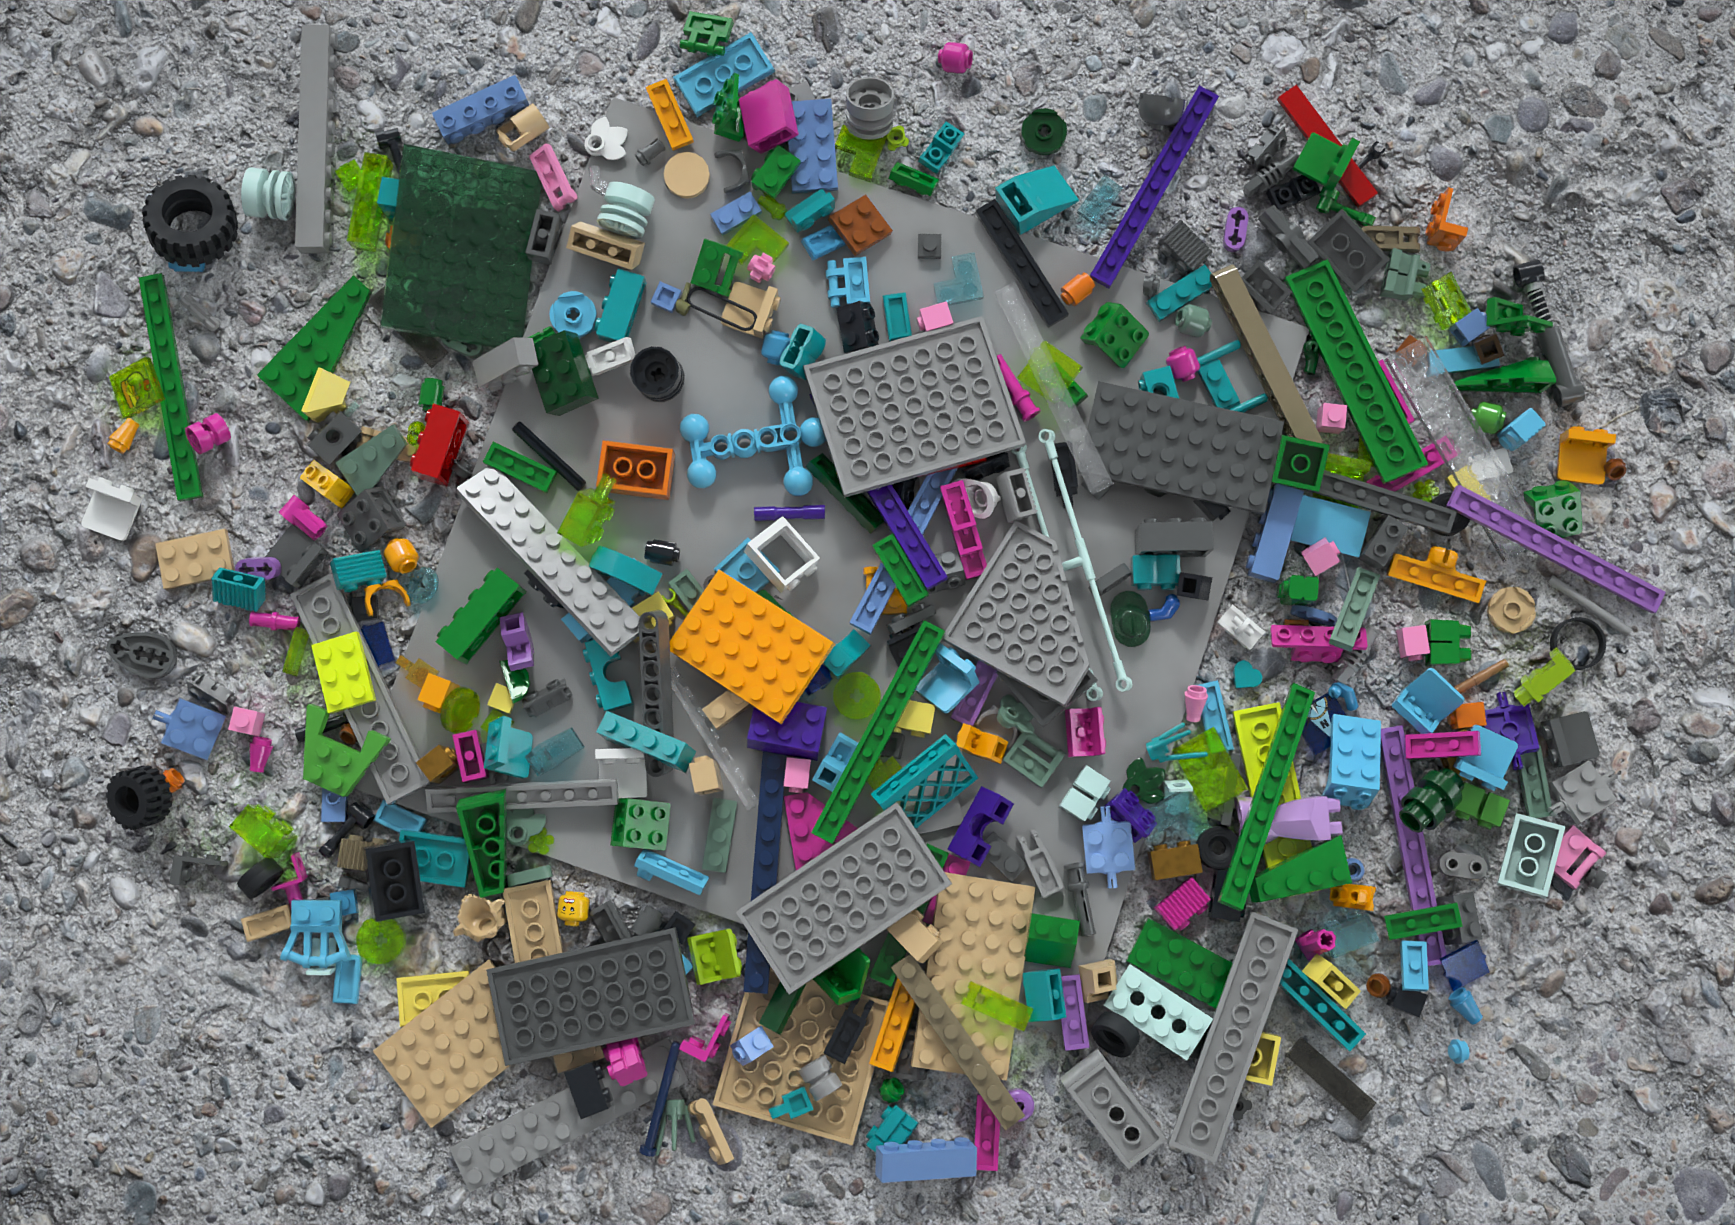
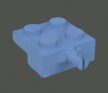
M179 698L174 711L170 715L156 710L154 714L161 717L153 715L152 719L166 724V730L161 739L162 744L208 760L226 715Z

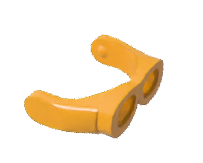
M397 579L364 588L365 607L368 616H373L370 598L381 589L396 591L403 597L405 606H411L408 593L399 584Z

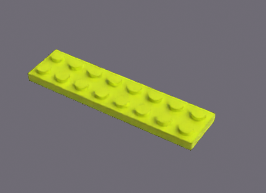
M1280 702L1232 712L1250 797L1252 798L1282 712ZM1293 761L1278 805L1301 799ZM1278 836V838L1265 844L1262 852L1266 869L1311 847V840Z

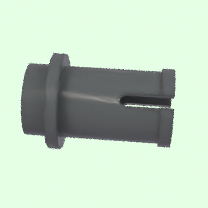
M655 138L654 141L642 150L638 149L635 157L642 166L649 165L653 158L666 149L663 143L658 138Z

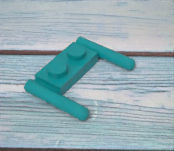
M1235 340L1198 357L1200 369L1197 372L1215 407L1244 413L1266 403L1268 396L1263 393L1240 404V400L1220 360H1218V358L1241 348V342Z

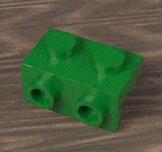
M779 145L767 153L764 165L761 169L757 168L751 176L752 188L756 191L758 189L774 200L801 164L800 159Z

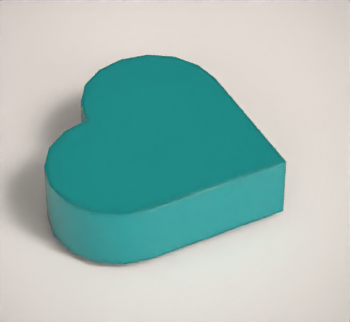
M1242 660L1234 665L1235 689L1253 688L1261 684L1262 674L1259 670L1253 669L1250 662Z

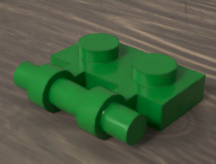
M689 11L683 32L685 36L690 37L689 40L681 39L679 47L687 49L691 53L699 51L707 53L708 56H724L725 47L718 46L719 41L728 43L734 25L733 19ZM699 39H708V44L699 42Z

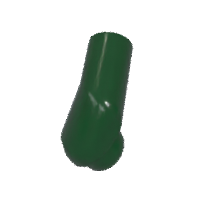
M1313 340L1306 341L1302 348L1306 359L1304 373L1307 375H1315L1320 356L1318 343Z

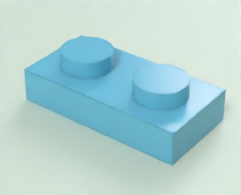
M1402 940L1400 942L1402 990L1427 992L1429 990L1427 942Z

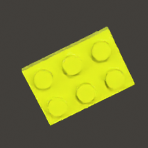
M352 632L311 645L329 714L376 701L359 632Z

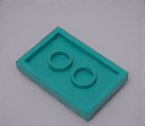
M405 829L400 830L399 841L407 839L415 841L421 882L467 887L470 858L464 838Z

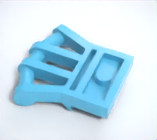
M292 900L291 934L281 953L280 960L285 962L287 960L302 965L303 968H311V966L328 968V966L337 962L351 960V955L342 933V900ZM299 932H304L303 955L292 951ZM312 932L321 933L320 956H312ZM329 933L334 934L339 947V952L329 955Z

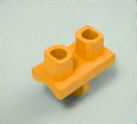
M1356 884L1331 887L1329 899L1333 901V906L1374 911L1373 896L1376 887Z

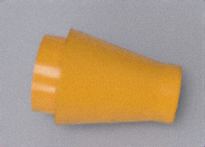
M127 418L108 437L107 445L121 454H124L126 450L129 451L140 425L134 420Z

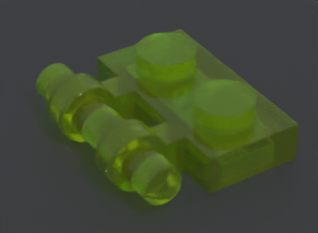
M1452 271L1431 282L1434 292L1430 285L1421 288L1425 296L1423 300L1426 305L1429 304L1434 314L1432 318L1435 323L1439 324L1441 330L1450 327L1446 319L1447 317L1450 323L1453 324L1471 313ZM1437 299H1439V301H1440V303H1441V305H1442V307H1443V309H1444L1443 311H1442V309H1441V307H1440V305H1439Z

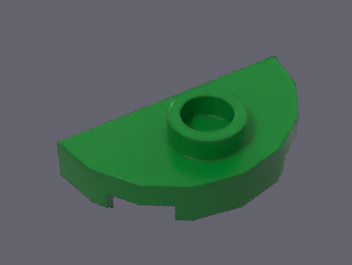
M500 660V667L512 703H516L528 693L530 687L529 673L526 668L511 671L508 666V660Z

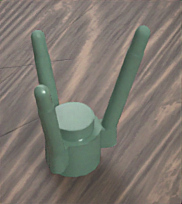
M685 1099L666 1100L656 1142L657 1152L655 1156H658L660 1153L667 1115L668 1120H671L672 1151L677 1149V1120H682V1115L685 1118L690 1140L692 1143L695 1142L688 1105H685Z

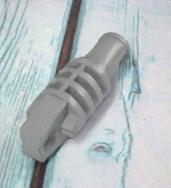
M1367 624L1365 628L1367 649L1352 650L1351 652L1346 650L1336 664L1337 669L1331 679L1345 684L1350 677H1354L1362 663L1366 660V657L1369 656V648L1378 635H1380L1378 629Z

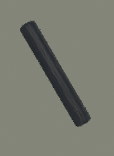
M520 421L514 425L512 431L577 491L585 486L586 481Z

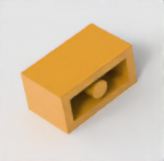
M428 673L417 700L424 702L422 707L440 714L442 710L450 712L460 685Z

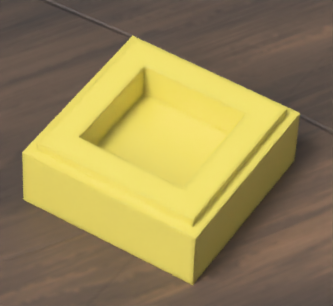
M496 683L487 705L511 714L515 703H512L508 688Z

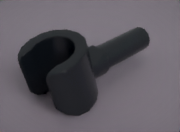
M1379 141L1373 143L1368 150V155L1358 164L1360 169L1372 159L1380 158L1384 153L1385 148L1381 152L1375 150Z

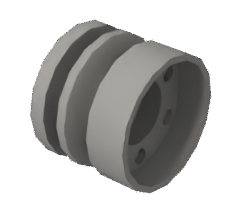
M863 77L849 84L846 88V127L850 133L862 139L873 140L882 138L891 131L894 113V90L891 84L877 77Z

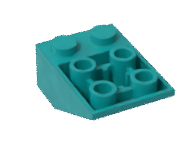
M1055 165L1014 176L995 187L996 201L1019 235L1024 234L1079 202V199Z

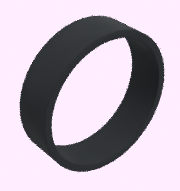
M1575 617L1565 620L1556 626L1550 637V650L1552 651L1557 647L1559 631L1568 622L1577 621L1588 625L1597 635L1599 649L1595 659L1586 666L1573 665L1575 670H1582L1596 665L1602 659L1606 650V638L1603 630L1597 623L1588 618Z

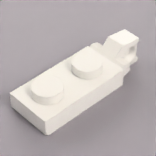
M625 337L587 352L585 358L591 376L600 375L631 363L635 357V351L631 338Z

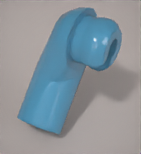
M1335 682L1328 690L1329 695L1332 698H1344L1347 710L1353 711L1359 707L1353 688L1341 682Z

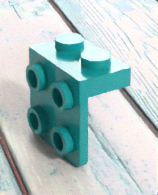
M502 716L489 723L484 769L524 779L529 775L533 736L529 732L512 728V718Z

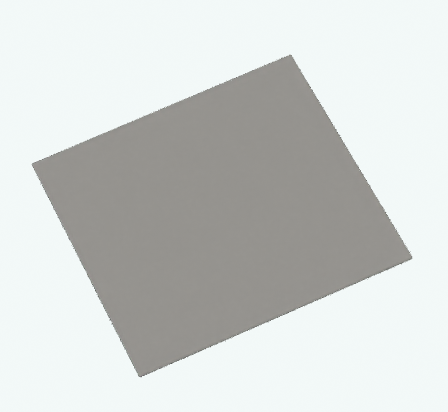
M613 98L605 117L608 119L610 127H623L628 130L627 138L621 145L626 155L618 160H607L602 155L590 156L577 191V200L573 202L555 250L552 264L549 266L523 338H528L537 332L542 333L543 329L549 326L553 328L556 334L558 333L550 321L549 313L552 304L554 305L558 297L566 292L577 291L587 296L596 307L597 318H601L604 311L602 309L603 299L605 296H609L611 290L609 288L610 278L612 274L616 275L619 268L642 275L647 282L629 335L635 355L642 349L651 346L662 347L670 351L683 367L685 373L684 385L680 393L673 399L665 402L652 401L646 398L633 384L630 376L631 363H628L600 375L592 376L599 399L561 416L546 413L533 371L530 369V373L516 377V381L505 384L471 476L472 478L488 467L483 463V460L493 441L553 469L512 431L516 423L522 422L586 481V484L581 490L577 491L557 473L548 493H544L509 475H504L589 564L598 546L609 548L632 559L635 558L637 561L663 573L653 594L659 591L668 600L673 597V594L669 591V588H673L668 582L685 569L690 571L704 590L703 584L705 579L710 575L716 574L714 568L747 537L750 540L754 539L777 521H755L754 507L825 505V519H786L820 557L816 565L817 570L809 577H806V575L799 579L800 583L791 591L786 589L780 593L771 582L762 590H766L796 619L834 642L835 645L842 641L853 629L871 645L838 680L821 665L797 701L827 707L818 761L811 760L808 790L803 789V793L808 792L826 805L832 792L812 781L816 771L840 732L859 743L898 670L897 664L887 646V641L890 640L889 635L892 633H889L886 624L892 622L890 618L895 615H881L871 635L849 623L866 592V576L863 575V568L870 566L879 567L881 563L872 545L892 533L886 523H884L870 534L813 475V486L807 494L802 496L789 494L783 484L784 476L789 471L786 450L774 452L761 451L759 454L757 451L748 458H740L735 455V458L730 456L724 460H719L714 456H707L706 459L715 466L717 471L716 479L707 488L692 486L687 478V469L693 462L690 442L686 441L680 433L681 421L687 415L699 414L708 421L709 433L704 439V443L711 442V439L716 435L728 436V433H731L732 436L740 429H749L754 432V429L759 431L764 427L780 425L782 423L779 404L770 398L769 386L775 378L788 376L798 386V395L792 402L796 425L800 428L806 419L819 417L816 407L809 396L811 392L807 380L792 376L781 365L767 363L768 358L763 357L761 354L763 339L723 326L720 320L690 307L687 315L683 316L676 312V307L673 313L651 305V299L659 282L661 281L675 287L683 293L686 282H691L704 238L743 251L742 259L738 261L730 289L732 290L735 282H741L767 291L769 286L777 288L781 301L778 310L773 311L771 317L773 319L772 327L765 334L775 330L789 333V338H791L794 329L800 323L813 327L826 339L825 348L816 359V362L845 354L836 308L831 307L827 294L829 280L826 278L825 271L828 270L827 261L830 260L836 261L837 268H844V258L866 257L870 304L875 311L874 321L879 334V345L889 342L883 295L906 292L912 335L924 332V330H919L916 319L919 317L920 309L947 301L953 324L982 316L996 356L1002 354L1023 390L1029 391L1031 394L1029 397L1034 405L1041 410L1037 416L1023 422L1022 414L1016 405L1013 406L1027 445L1025 454L1030 467L1028 470L1049 538L1056 541L1062 563L1079 557L1067 509L1063 508L1062 496L1056 497V491H1054L1051 460H1049L1044 443L1039 440V433L1043 429H1050L1055 433L1054 443L1073 442L1078 494L1072 495V509L1081 537L1085 541L1096 577L1095 581L1123 563L1131 571V557L1135 555V529L1140 523H1144V519L1155 518L1158 519V522H1167V519L1181 518L1182 522H1191L1192 518L1202 517L1206 518V521H1211L1193 502L1195 499L1173 494L1156 497L1147 493L1144 488L1113 482L1108 492L1100 500H1097L1081 485L1088 477L1078 474L1098 381L1139 390L1138 380H1140L1142 373L1166 367V359L1169 357L1170 351L1186 346V348L1193 349L1198 358L1239 339L1219 298L1206 293L1188 303L1206 308L1209 312V318L1212 319L1210 330L1201 337H1192L1180 333L1178 326L1175 325L1176 315L1179 310L1159 322L1146 304L1147 300L1151 299V297L1143 294L1144 278L1151 275L1122 266L1110 289L1094 281L1095 287L1090 295L1076 306L1067 305L1060 297V294H1062L1061 288L1077 274L1081 275L1085 272L1090 276L1099 258L1024 233L1019 235V237L1069 313L1068 317L1048 328L977 217L838 171V190L824 191L826 194L830 192L834 197V210L828 216L816 220L810 228L797 233L785 217V213L815 192L792 194L791 178L775 200L759 189L757 191L754 190L751 182L746 183V185L735 192L724 193V188L738 183L742 175L743 166L738 159L732 156L715 158L714 153L722 150L742 149L750 181H752V174L757 168L761 169L765 163L764 159L770 150L760 154L748 146V142L741 139L740 142L714 134V130L685 121L694 143L673 151L654 110ZM655 138H658L666 150L650 161L651 164L642 166L635 157V154L638 153L637 150H642L654 141ZM596 142L594 148H599L601 144ZM683 152L696 153L702 157L707 163L710 173V180L705 191L697 197L689 199L681 198L671 193L664 179V169L667 162L676 154ZM610 182H623L636 186L650 193L655 199L651 214L643 216L648 222L647 226L644 227L643 237L632 238L645 243L640 265L632 270L566 248L571 226L580 221L605 229L596 220L601 213V206L608 204L604 200V196ZM751 192L762 210V214L722 236L710 214ZM864 195H867L893 230L891 235L856 256L845 245L812 261L801 243L802 238L830 226L831 224L828 221L830 215ZM918 234H941V259H918ZM764 252L773 258L772 264L776 266V269L769 281L762 279L758 283L750 278L751 272L747 270V267L754 255L761 257ZM726 253L716 284L718 285L722 284L730 259V255ZM845 277L838 278L839 288H845ZM1156 277V279H1160L1159 292L1155 293L1154 296L1174 283ZM690 283V284H691L690 290L693 289L694 287H700V286H697V285H694V284ZM701 290L694 291L690 297L692 304L722 317L727 302ZM714 292V293H716V294H718V295H720V296H723V297H725V298H727V299L729 298L728 296H724V295H721V294H719V293H717V292ZM846 297L840 298V307L847 305ZM1106 302L1122 304L1149 332L1148 338L1125 368L1118 367L1098 346L1085 344L1080 339L1085 327L1094 320L1099 308ZM571 310V314L567 315V318H571L574 321L579 317L580 313ZM1258 311L1293 380L1308 334V328ZM594 330L590 334L579 338L584 355H587V352L609 344V342L598 339ZM1242 345L1240 349L1218 358L1240 400V404L1263 393L1266 394ZM1056 362L1088 395L1072 412L1062 404L1039 378ZM1195 372V378L1186 382H1182V379H1174L1179 399L1214 406L1198 372ZM660 373V375H655V378L659 380V378H664V375ZM1161 390L1153 391L1155 394L1164 395ZM1269 399L1266 403L1244 412L1279 420ZM789 431L785 434L784 438L792 441L796 439L797 434L794 431ZM1048 432L1045 434V439H1046V440L1049 439V433H1048ZM765 435L762 437L761 442L767 445L771 444L774 437ZM741 439L738 446L747 448L750 446L751 441L749 439ZM602 440L673 449L675 452V462L669 500L599 492L596 482ZM801 440L800 451L803 468L807 469L806 465L809 461L821 453L833 463L826 441L822 445L812 447L806 445ZM720 442L716 445L715 450L723 452L727 449L728 445ZM1011 450L1006 451L1010 467L1000 473L986 476L980 481L992 484L999 496L996 477L1004 472L1020 469L1016 454H1013ZM960 467L950 483L959 478H965V473H962ZM919 477L914 485V498L920 489ZM863 492L862 494L874 505L868 493ZM943 498L923 534L924 539L934 554L957 549ZM462 500L391 690L393 700L421 758L437 745L449 746L455 749L452 735L472 730L480 731L482 744L487 743L489 723L502 716L512 718V728L529 732L533 736L529 775L524 779L509 775V780L505 781L502 773H498L495 776L496 784L598 780L599 760L595 759V749H622L624 747L609 742L596 733L606 712L603 708H599L596 695L599 694L597 685L593 686L589 672L593 670L590 662L586 663L583 655V649H586L585 643H581L561 620L569 612L564 608L556 606L553 608L544 601L543 597L545 595L540 590L536 591L528 584L530 579L524 574L528 570L525 565ZM1002 500L997 502L989 517L985 519L974 517L987 565L1014 523H1008ZM1228 507L1231 512L1221 521L1218 517L1213 521L1214 550L1206 557H1180L1181 572L1213 577L1209 601L1177 596L1180 600V607L1172 618L1150 621L1148 611L1162 608L1167 595L1177 594L1178 586H1175L1174 590H1161V586H1152L1151 590H1137V586H1131L1130 575L1126 580L1100 596L1119 659L1122 660L1126 676L1132 680V688L1128 691L1121 692L1116 688L1117 676L1113 666L1114 660L1094 596L1088 589L1090 583L1086 580L1083 567L1079 566L1064 572L1090 670L1093 671V675L1098 679L1096 682L1097 687H1100L1103 691L1102 698L1097 701H1090L1085 692L1066 709L1102 708L1104 738L1106 740L1104 755L1068 757L1065 710L1045 727H1042L1035 718L1029 721L1035 729L1034 734L1058 751L1061 749L1066 753L1042 788L1004 761L998 764L960 750L978 776L975 782L957 795L963 818L981 786L1000 794L1014 803L1003 825L998 822H992L986 826L983 831V840L994 831L1025 861L1017 836L1022 834L1027 842L1029 851L1038 848L1030 830L1035 828L1043 845H1046L1065 889L1042 899L1028 866L1011 882L987 858L984 859L981 867L970 863L966 876L1035 887L1032 913L1078 920L1073 892H1070L1068 889L1070 883L1064 865L1085 862L1083 868L1086 881L1089 882L1087 894L1096 934L1082 937L1079 926L1077 945L1071 968L1024 961L1023 973L1036 970L1060 969L1061 976L1079 974L1078 966L1105 959L1133 870L1116 873L1117 888H1113V879L1112 888H1108L1107 874H1087L1082 825L1095 824L1101 821L1100 807L1104 806L1122 790L1123 784L1127 780L1126 770L1135 759L1141 757L1145 762L1146 768L1158 767L1166 771L1169 761L1160 763L1158 759L1152 761L1147 751L1146 743L1182 722L1186 710L1185 691H1187L1188 686L1194 685L1250 511ZM1036 514L1026 519L1018 520L1021 524L1042 534ZM781 535L761 550L780 570L779 574L784 580L806 564ZM657 539L677 543V548H680L679 561L674 562L673 566L651 563L650 560L644 558L647 541ZM496 568H499L527 591L508 615L523 612L531 633L534 647V666L526 668L530 680L528 693L534 690L539 692L546 688L549 682L555 679L560 681L565 678L567 687L564 689L569 687L573 695L569 697L570 700L556 707L553 706L551 700L547 701L550 710L537 717H529L526 711L529 706L523 708L522 700L525 699V696L514 704L511 714L487 705L496 683L507 687L499 663L500 660H508L507 648L501 636L500 625L467 665L454 658L435 642L438 639V632L445 625H450L454 620L452 617L457 609L465 607L469 602L468 597L476 588L480 589L485 583L483 579L491 570L495 571ZM599 574L605 581L610 578L609 576ZM979 577L969 580L965 578V585L929 594L928 597L907 607V614L913 612L911 608L924 602L925 605H933L936 614L924 620L930 621L931 624L946 631ZM646 594L643 597L639 595L636 599L633 600L635 604L632 607L636 606L637 604H639L640 602L644 601L652 595ZM678 596V601L680 602V604H681L688 612H690L689 609L686 607V605L682 602V600H681V599L679 598V596ZM668 605L675 616V619L672 620L673 624L669 626V641L686 618L673 605ZM911 626L903 629L902 632L905 633L911 630ZM943 640L940 642L947 648L952 647L957 651L961 659H968L976 666L977 659ZM632 641L619 651L621 660L612 662L607 667L606 676L610 682L626 680L634 705L611 711V713L643 725L639 641L637 643ZM653 641L652 646L654 650H657V644ZM670 652L674 738L692 747L696 751L694 758L708 756L718 762L724 791L700 796L694 793L690 767L686 773L673 768L671 772L659 777H652L647 773V797L629 799L671 804L666 850H648L709 876L707 885L701 895L653 875L650 881L637 876L638 868L634 867L643 849L610 846L615 805L533 808L534 815H546L545 826L539 834L530 836L528 842L519 847L743 924L736 911L751 902L763 755L761 750L747 748V736L754 706L749 707L718 731L702 709L728 689ZM936 653L921 680L939 663ZM654 664V672L658 674V668ZM428 673L460 685L450 712L442 710L441 714L422 707L424 702L417 700ZM997 676L976 721L992 705L1000 709V700L1005 695L1010 694L1017 703L1021 702L999 676ZM1123 680L1121 683L1122 687L1126 688V681ZM655 688V696L659 698V692ZM916 690L910 699L912 701L931 704L928 700H926L924 697L918 694ZM1095 690L1092 691V695L1094 698L1097 697V692ZM935 707L930 735L925 734V738L911 736V731L902 730L901 734L905 736L901 759L879 758L847 821L860 828L873 819L875 814L883 812L882 808L871 796V793L943 735L946 734L957 743V735L963 724L950 718L955 707L949 713H943ZM656 712V719L660 722V715ZM998 714L985 716L981 720L980 725L976 727L982 732L997 735L1008 741V743L1013 737V728L1008 729L1000 725L997 720ZM1019 730L1017 739H1018V737L1020 736V734L1022 733L1020 730ZM1177 731L1176 733L1172 734L1171 736L1167 737L1166 739H1168V738H1170V737H1172V736L1177 735V734H1178V731ZM1025 740L1023 743L1025 747L1049 764L1053 760L1052 757L1028 740ZM1175 741L1168 744L1170 752L1166 753V755H1171ZM1006 749L1004 757L1009 752V750ZM787 755L788 758H798V757H793V756H788V755ZM954 755L950 758L946 766H955L957 756ZM658 761V766L662 769V763ZM1087 765L1109 779L1110 783L1108 786L1111 789L1104 800L1100 798L1097 801L1095 807L1098 810L1091 820L1087 818L1085 822H1082L1060 808L1059 805L1070 788L1076 789L1092 800L1093 797L1073 785L1083 767ZM369 766L365 771L366 774L356 785V788L361 792L384 799ZM458 769L441 784L432 782L430 785L395 803L461 826L457 812H427L426 788L487 785L492 783L489 778L464 783L462 782L460 769ZM934 771L929 775L927 781H936L938 771ZM944 771L942 781H951L953 771ZM959 771L957 781H963L970 774L967 771ZM919 786L909 791L908 796H917ZM926 786L923 796H932L934 786ZM941 786L938 796L947 794L949 786ZM1131 786L1130 790L1137 794L1139 792L1138 786ZM784 787V796L800 794L788 792L789 788ZM784 797L777 883L796 871ZM714 798L738 801L726 873L702 869ZM1142 800L1139 801V804L1144 809L1153 811L1155 803L1148 804ZM907 801L906 807L915 805L916 801ZM960 825L920 834L926 845L928 843L961 858L947 850ZM521 830L515 833L517 839L522 837ZM1144 837L1136 843L1133 842L1135 864ZM929 900L928 903H927V906H926V908H925V910H924L923 916L925 915V912H926V909H927V907H928V904H929L930 900ZM887 929L859 947L870 959V969H873L889 932ZM917 961L925 973L926 961L924 963ZM1022 975L1016 1019L1062 1035L1060 1019L1029 1022ZM1083 1002L1086 1018L1090 1003Z

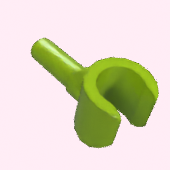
M669 588L673 597L668 600L662 595L664 601L668 605H673L686 617L689 612L680 604L675 591Z

